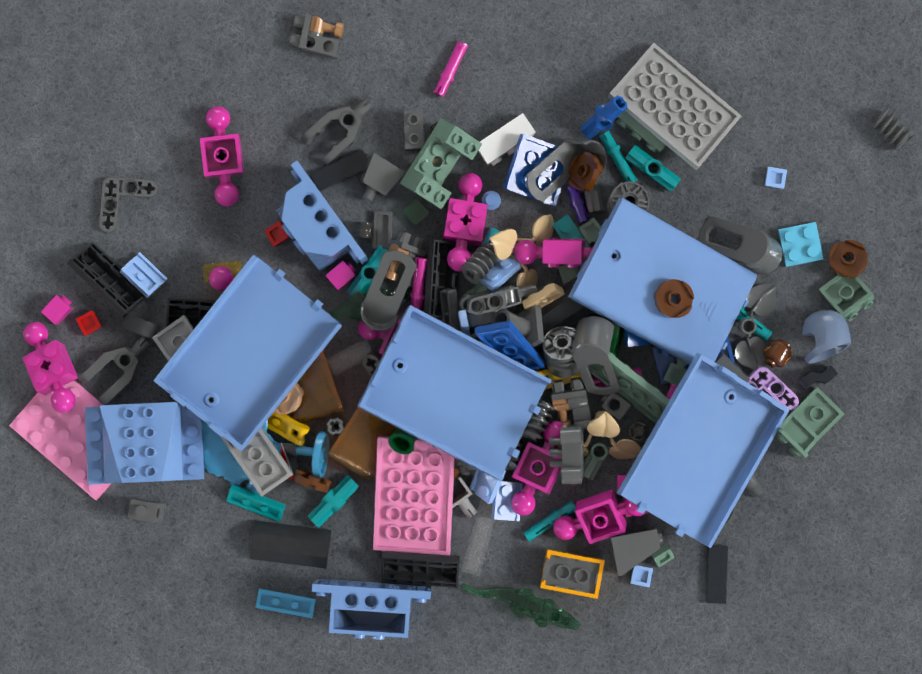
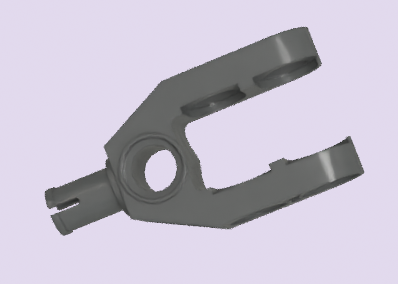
M365 97L355 108L347 106L330 111L301 138L309 145L314 137H318L328 128L327 126L330 127L336 120L341 123L348 133L338 145H334L332 150L321 158L325 165L328 166L334 158L337 159L347 150L346 147L349 148L356 141L363 123L361 120L362 116L374 105ZM345 117H354L353 124L345 125Z
M535 284L520 288L515 285L500 287L495 292L492 290L477 292L461 297L458 306L460 310H466L463 303L466 299H469L466 313L474 315L489 313L521 304L522 299L528 298L530 294L537 293V288Z
M142 336L131 348L122 347L106 352L79 377V380L86 386L94 376L101 373V369L114 360L125 373L98 399L103 405H108L110 400L116 398L125 389V386H129L134 381L141 361L139 355L151 344ZM124 355L130 357V363L127 366L123 365L121 361Z

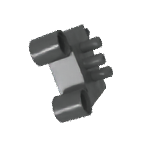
M583 424L563 425L560 430V438L549 439L550 446L562 445V449H550L549 456L562 457V459H551L550 466L562 467V484H582L584 477Z

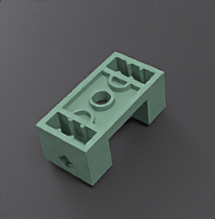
M441 118L400 184L442 209L451 195V192L442 187L445 179L461 155L473 160L482 143ZM438 156V163L433 165V159Z

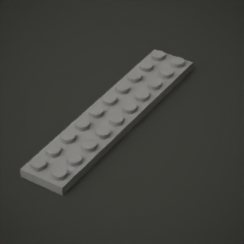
M183 315L152 338L169 361L194 328L186 316ZM210 397L209 402L213 403L214 398ZM262 427L243 451H240L227 439L221 437L261 497L294 475Z

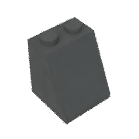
M652 527L610 537L609 541L616 574L618 576L624 575L659 550L660 543H663L661 532Z

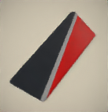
M281 443L282 457L294 473L296 468H298L296 445Z

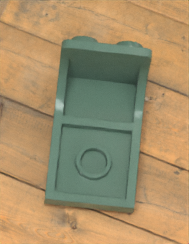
M816 387L784 419L775 437L782 444L787 443L790 446L788 450L795 457L806 458L809 450L844 413Z

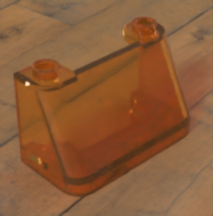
M322 351L297 382L303 389L304 394L300 406L292 413L294 419L301 424H307L345 410L339 398L340 395L327 362L326 354Z
M358 407L327 456L365 480L368 478L373 479L376 474L378 436L390 437L396 430V427Z

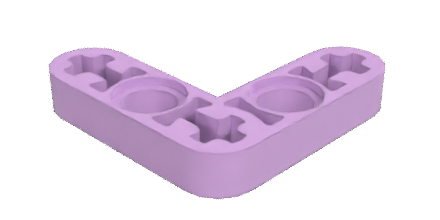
M758 366L748 376L750 380L747 383L752 384L758 390L764 388L776 401L790 410L797 408L799 399L796 394L767 367ZM760 371H767L765 373L767 377L765 379L760 378L757 381L760 384L759 386H757L756 383L751 380L753 377L755 380H757L759 378L758 373ZM772 384H781V390L778 393H773L771 391ZM784 392L789 398L794 397L792 405L790 403L786 405L787 401L782 396ZM732 394L729 395V399L731 400L733 398Z

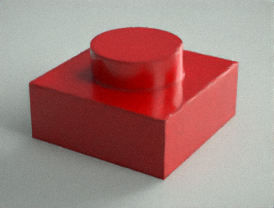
M282 221L276 222L264 231L273 247H278L290 238L282 228Z
M94 310L76 319L84 336L102 328Z

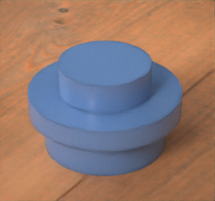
M488 191L482 197V204H488V210L497 209L501 203V198L495 191Z

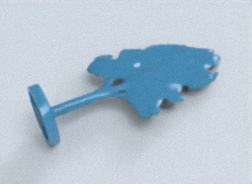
M202 420L204 468L207 472L217 477L224 476V479L231 485L233 484L238 487L243 481L249 480L246 488L251 492L258 493L221 437ZM268 420L262 426L265 433L268 428ZM320 431L317 434L314 448L296 445L297 455L312 457V472L316 477L322 478L327 468L330 449L329 433ZM266 433L278 452L282 453L281 443L274 441L272 436Z

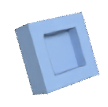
M767 167L764 186L784 189L787 170Z
M640 565L633 567L630 584L650 587L653 568Z

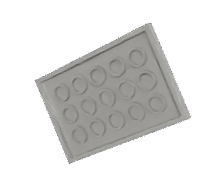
M655 43L650 46L608 95L610 99L615 98L617 95L623 97L624 101L627 102V109L625 111L695 170L701 166L741 118L737 111Z

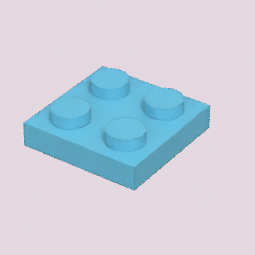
M816 222L778 229L785 267L823 260Z

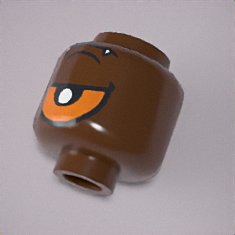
M783 339L772 340L763 352L766 359L765 363L772 368L775 366L783 367L792 355L790 344Z

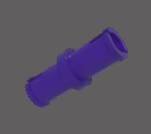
M571 186L566 187L571 200L570 205L571 208H574L578 224L589 221L590 218L584 205L586 202L585 199H582L580 191Z

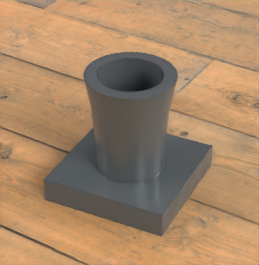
M534 305L517 315L506 309H501L494 315L492 324L511 321L532 347L544 342L541 306Z

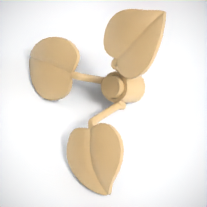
M551 214L543 215L536 220L532 229L533 238L531 239L517 238V233L513 229L503 230L490 237L489 239L493 245L496 257L500 260L510 257L517 261L511 253H514L516 242L522 240L536 241L537 246H543V240L552 237L554 230L552 226L554 224L553 216ZM520 263L524 272L518 275L516 286L520 288L532 284L537 285L538 274L536 270H528L524 264Z
M596 412L595 419L587 425L589 436L584 443V457L588 454L586 447L589 445L592 435L610 438L613 446L609 448V453L614 458L632 459L636 458L640 453V445L633 440L623 439L617 443L614 441L613 437L619 434L620 428L608 412ZM562 445L556 446L555 449H562Z

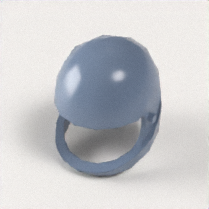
M820 310L805 319L802 327V336H815L816 339L815 348L804 358L808 364L828 359L851 345L848 323L840 313L833 310Z

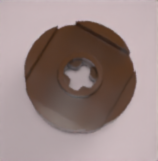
M583 152L584 154H578L570 163L568 173L571 174V180L568 179L572 188L589 192L593 189L599 175L602 173L603 166L595 155Z
M845 240V242L836 243L829 253L830 268L839 276L856 278L865 270L868 263V255L864 246L855 240ZM851 255L853 261L846 262L843 257Z
M676 279L664 281L654 293L655 305L658 311L667 318L683 317L692 309L693 290L684 281ZM671 294L678 295L676 304L670 301Z
M296 468L293 475V481L305 487L315 488L314 490L328 492L332 480L322 477L320 479L314 476L312 471L306 472Z

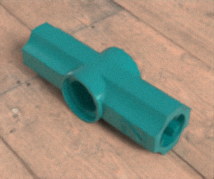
M634 145L625 158L644 172L647 177L652 178L670 192L673 191L681 178L664 167L660 161L652 158L636 145ZM655 164L658 167V172L655 174L650 173L648 166Z
M379 245L346 292L361 301L373 281V278L366 276V269L368 267L373 268L376 274L384 252H387L388 249Z
M347 475L334 489L332 488L326 494L321 503L307 517L320 528L333 513L335 514L346 503V500L357 490L359 485Z

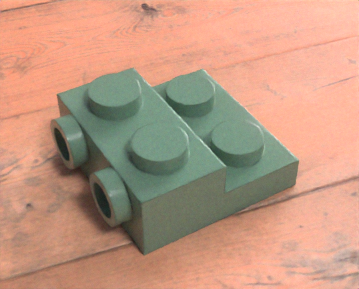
M837 275L819 289V292L829 302L832 309L849 321L857 317V312L860 309H868L873 304L872 300H874L873 293L858 276L856 278H849Z

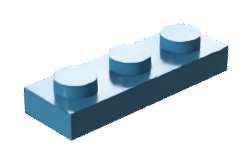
M259 588L255 608L313 618L316 599Z

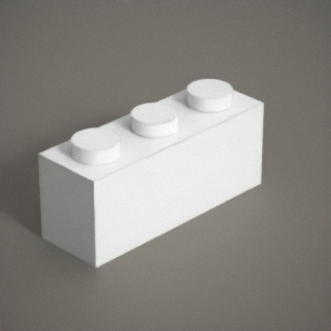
M522 113L480 141L482 146L478 152L487 166L490 164L494 166L502 161L501 157L506 153L511 155L515 152L520 134L533 137L536 132Z

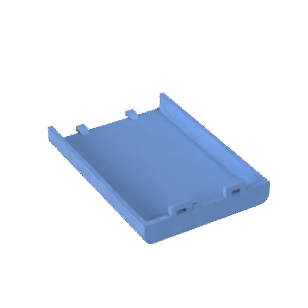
M622 197L618 198L609 218L605 219L598 233L599 237L587 261L583 262L576 276L577 280L568 297L689 365L696 353H700L715 362L720 350H725L728 344L725 340L741 308H746L749 302L746 298L757 278V274ZM613 253L616 254L615 259L612 258ZM670 279L684 281L693 290L692 309L685 316L667 318L658 311L655 305L654 293L664 281ZM671 294L670 301L676 304L678 295Z
M256 255L249 259L153 380L167 391L173 399L183 407H187L207 423L208 427L221 437L227 439L240 451L245 449L343 326L321 308L324 304L320 300L312 301L283 277L286 274L281 269L276 272ZM210 397L214 398L213 403L209 402Z
M410 305L403 314L357 407L494 479L502 481L504 478L502 475L511 456L517 458L520 453L515 448L532 414H539L541 408L537 404L546 386L552 380ZM398 363L402 364L401 369L397 367Z
M696 353L617 493L638 505L639 507L636 510L644 514L645 511H648L675 527L677 535L683 537L685 533L711 548L790 409L767 393L742 380L727 368L718 365L700 353ZM732 394L733 398L730 400L729 395Z

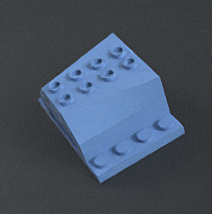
M298 161L292 163L293 170L291 173L298 184L286 192L284 203L277 209V213L284 222L282 228L292 240L296 239L293 241L295 246L303 255H308L320 272L348 252L357 264L359 262L362 265L366 264L368 258Z
M178 402L85 407L88 485L205 479L202 419L187 407H183Z
M316 579L312 584V592H316V596H328L331 593L329 633L353 634V638H365V635L373 636L372 639L384 640L385 637L408 638L412 598L415 599L414 602L426 603L427 599H431L432 586Z

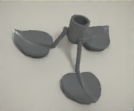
M760 284L751 288L746 298L749 300L747 307L751 308L749 318H742L739 322H734L733 324L738 326L742 333H746V341H740L736 345L735 357L740 364L752 370L763 365L765 360L763 352L766 349L765 343L760 337L753 336L749 339V336L755 332L757 327L753 311L758 316H767L772 313L776 305V286L772 284Z

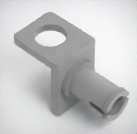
M458 473L457 478L466 491L453 500V508L459 505L468 519L472 517L468 509H470L473 515L477 513V510L468 500L469 496L472 495L471 490Z

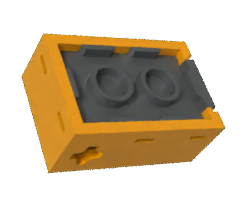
M547 549L540 588L598 599L605 560Z

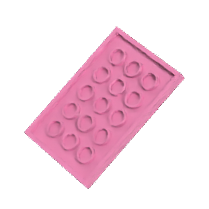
M76 380L64 385V388L71 390L76 398L74 408L66 413L57 412L52 407L51 396L54 392L47 395L38 392L9 426L97 501L111 484L88 485L85 407H100L99 405L103 404Z
M378 436L373 550L450 556L455 458L417 438L413 452L410 454H400L389 446V437Z

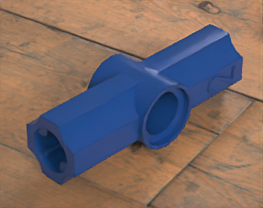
M617 95L606 105L597 106L595 114L581 126V132L586 138L592 139L600 131L612 128L613 120L627 109V102L624 101L623 97Z

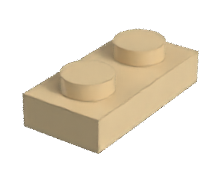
M554 283L548 284L543 290L530 294L527 299L522 301L525 309H529L534 305L541 306L542 308L565 295L562 287Z

